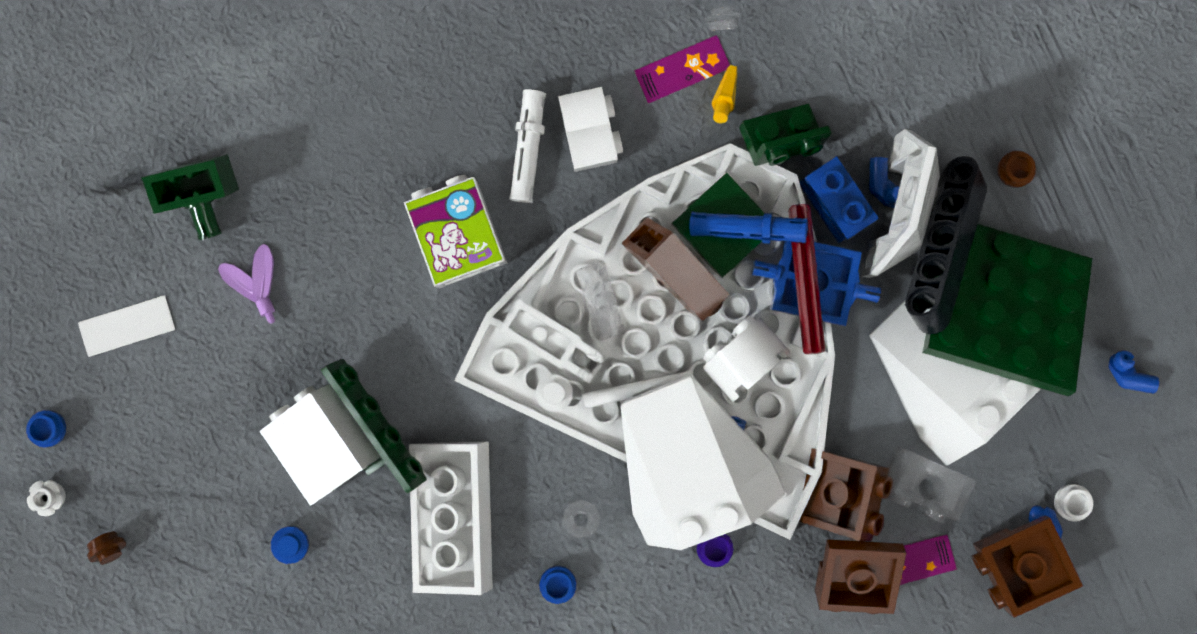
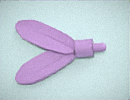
M263 244L258 247L254 254L252 278L232 264H220L218 270L222 279L241 295L255 302L261 317L265 316L268 323L272 324L275 322L272 314L275 312L269 295L273 279L274 257L270 248Z

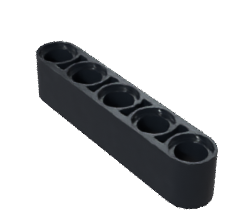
M957 157L951 160L944 169L906 296L905 306L917 327L926 334L942 332L950 323L987 193L985 179L976 160L972 157Z

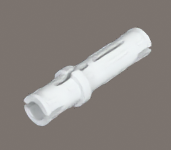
M525 89L522 93L520 122H516L515 131L518 132L509 200L533 203V188L540 135H544L545 126L542 125L546 93Z

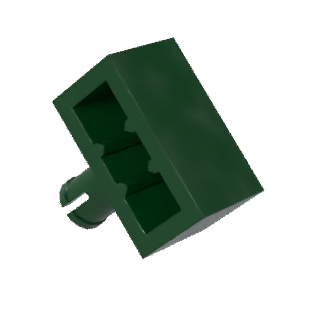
M228 154L157 171L141 177L154 214L181 207L189 208L198 240L206 239L207 236L211 238L222 234L211 202L214 199L226 197L239 190Z

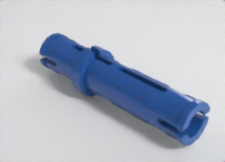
M692 211L689 229L690 236L762 240L763 244H771L772 241L806 243L808 218L773 217V213H764V216H747Z

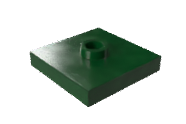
M726 172L671 223L722 279L756 248L762 240L690 236L689 227L692 211L747 216H764V212Z

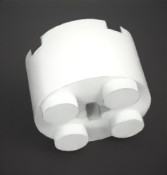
M751 315L733 330L732 335L734 339L730 343L725 345L722 340L719 341L703 358L707 362L703 369L732 402L740 397L735 392L737 388H740L743 393L746 392L781 362L776 356L777 354L784 359L791 353L761 318L755 321Z

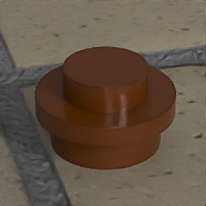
M1012 151L1000 159L997 172L1000 180L1005 185L1019 188L1032 181L1035 176L1036 166L1033 158L1026 152Z
M115 531L104 533L87 544L89 550L87 557L90 562L99 561L101 565L110 563L122 555L121 550L126 546V542L123 537H118Z

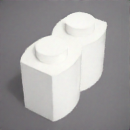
M602 87L558 96L574 172L617 163V154L623 152L619 131L612 132L609 118L615 117L611 95L604 96Z

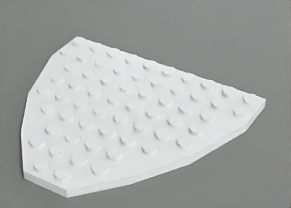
M730 143L644 180L568 228L486 313L454 381L627 462L621 413V402L625 400L585 408L582 394L692 370L694 378L730 416H736L746 421L744 431L771 459L785 490V495L754 523L790 540L822 473L823 459H821L825 448L835 361L832 328L830 323L823 322L825 351L821 354L807 355L804 354L802 348L799 316L770 310L774 294L773 279L753 276L752 269L757 268L753 267L755 259L777 265L782 257L785 241H772L771 244H763L761 242L721 279L671 225L675 219L726 172L764 213H773V217L789 218L788 210L791 206L806 204L797 174L778 165L770 166L769 163L755 166L748 151ZM648 217L672 231L730 295L723 301L722 307L717 313L701 321L690 313L621 243ZM813 229L814 242H817V239H816V236H815V233H814V229ZM518 298L582 337L581 341L606 355L602 363L596 362L587 357L586 353L576 348L569 358V361L578 366L581 365L590 371L594 376L590 383L565 368L563 370L498 330ZM751 315L755 321L761 318L791 353L784 359L777 354L776 356L781 362L746 392L743 393L740 388H737L735 392L740 397L732 402L703 369V366L707 363L703 358L719 341L722 340L725 345L730 343L734 339L732 335L733 330ZM556 374L563 376L572 386V400L562 411H546L536 400L535 390L537 384L548 375ZM812 448L816 449L813 468L808 466ZM806 474H809L811 476L804 488Z

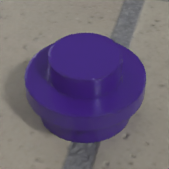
M724 534L697 544L696 551L699 559L705 565L721 567L731 559L734 547L730 537Z

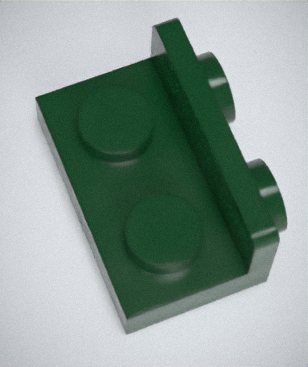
M809 103L744 120L739 126L755 166L765 163L775 166L798 154H802L804 157L814 155L823 149L824 143L832 133L829 126L819 128Z

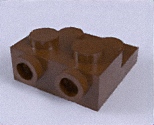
M813 448L811 449L808 464L812 468L814 467L816 449ZM822 451V473L799 522L857 541H872L873 536H878L884 525V516L879 513L882 498L887 499L893 486V480L888 476L889 468L860 459ZM806 474L804 488L811 476L809 474Z
M1046 515L1012 531L1006 528L973 543L977 553L971 555L972 560L982 576L988 574L993 587L987 590L994 605L998 610L1004 608L1013 618L1083 587L1051 518Z
M827 539L824 560L819 561L815 586L819 610L894 614L906 557L903 543Z

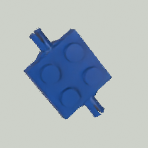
M785 241L782 257L777 265L755 259L753 267L757 268L752 269V275L773 279L774 294L770 310L799 316L792 242ZM814 242L822 321L846 326L850 307L856 298L878 303L880 296L873 294H881V287L859 283L858 269L862 252Z

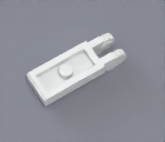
M519 298L498 329L562 370L563 368L569 370L588 383L594 377L590 371L581 365L578 366L569 361L576 348L586 353L587 357L596 362L602 363L606 355L581 341L582 337Z

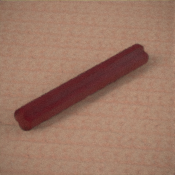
M796 204L789 208V218H808L806 243L792 242L802 348L804 354L807 355L821 354L825 351V340L811 209L808 204Z

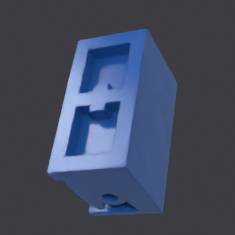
M837 156L800 181L801 189L838 243L846 239L848 240L879 219Z

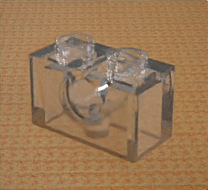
M897 447L888 467V476L893 480L892 490L888 499L908 508L913 501L924 506L922 514L941 523L944 522L946 517L957 522L959 521L976 483V480L901 447ZM930 478L933 483L932 490L928 495L921 496L919 485L924 479Z

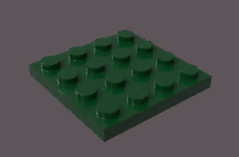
M978 224L950 323L942 332L926 334L922 353L1064 396H1071L1076 393L1093 258Z

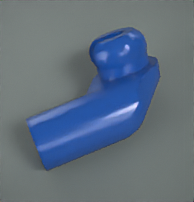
M870 158L869 190L884 206L895 208L899 186H896L888 179V158Z

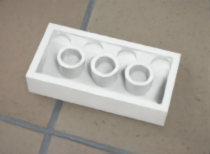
M489 441L409 444V453L420 462L423 473L427 478L424 483L410 492L413 593L482 595L493 589Z

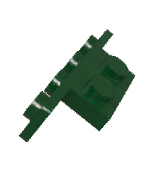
M344 359L337 360L323 367L321 372L381 457L364 469L366 474L369 476L386 464L406 493H410L424 483L427 478L423 473L420 462L411 456L401 442L399 432L387 422L380 412L378 402L366 392L359 381L355 369L347 364Z

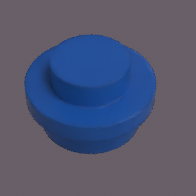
M40 411L30 418L26 426V434L35 445L39 447H52L63 440L66 434V423L63 417L55 411Z
M287 526L278 530L271 540V551L274 557L285 564H293L305 557L309 549V540L306 533L295 526Z
M550 567L541 576L540 592L551 603H565L573 597L576 591V578L566 567Z

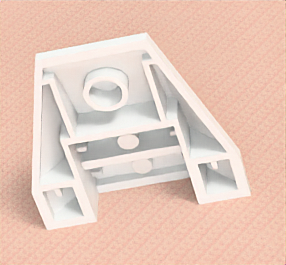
M904 129L895 136L888 171L902 174V179L889 233L870 241L862 277L871 278L878 276L921 249L939 187L937 186L940 173L937 148L911 130Z
M905 300L869 334L920 440L947 466L987 443L1041 389L922 353L926 333H923L913 321L906 309Z
M691 374L621 402L632 513L647 545L676 550L686 549L751 525L785 495V490L771 459Z

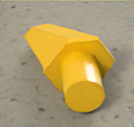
M730 65L727 68L711 104L714 109L713 119L717 123H725L728 120L729 113L735 108L737 66Z

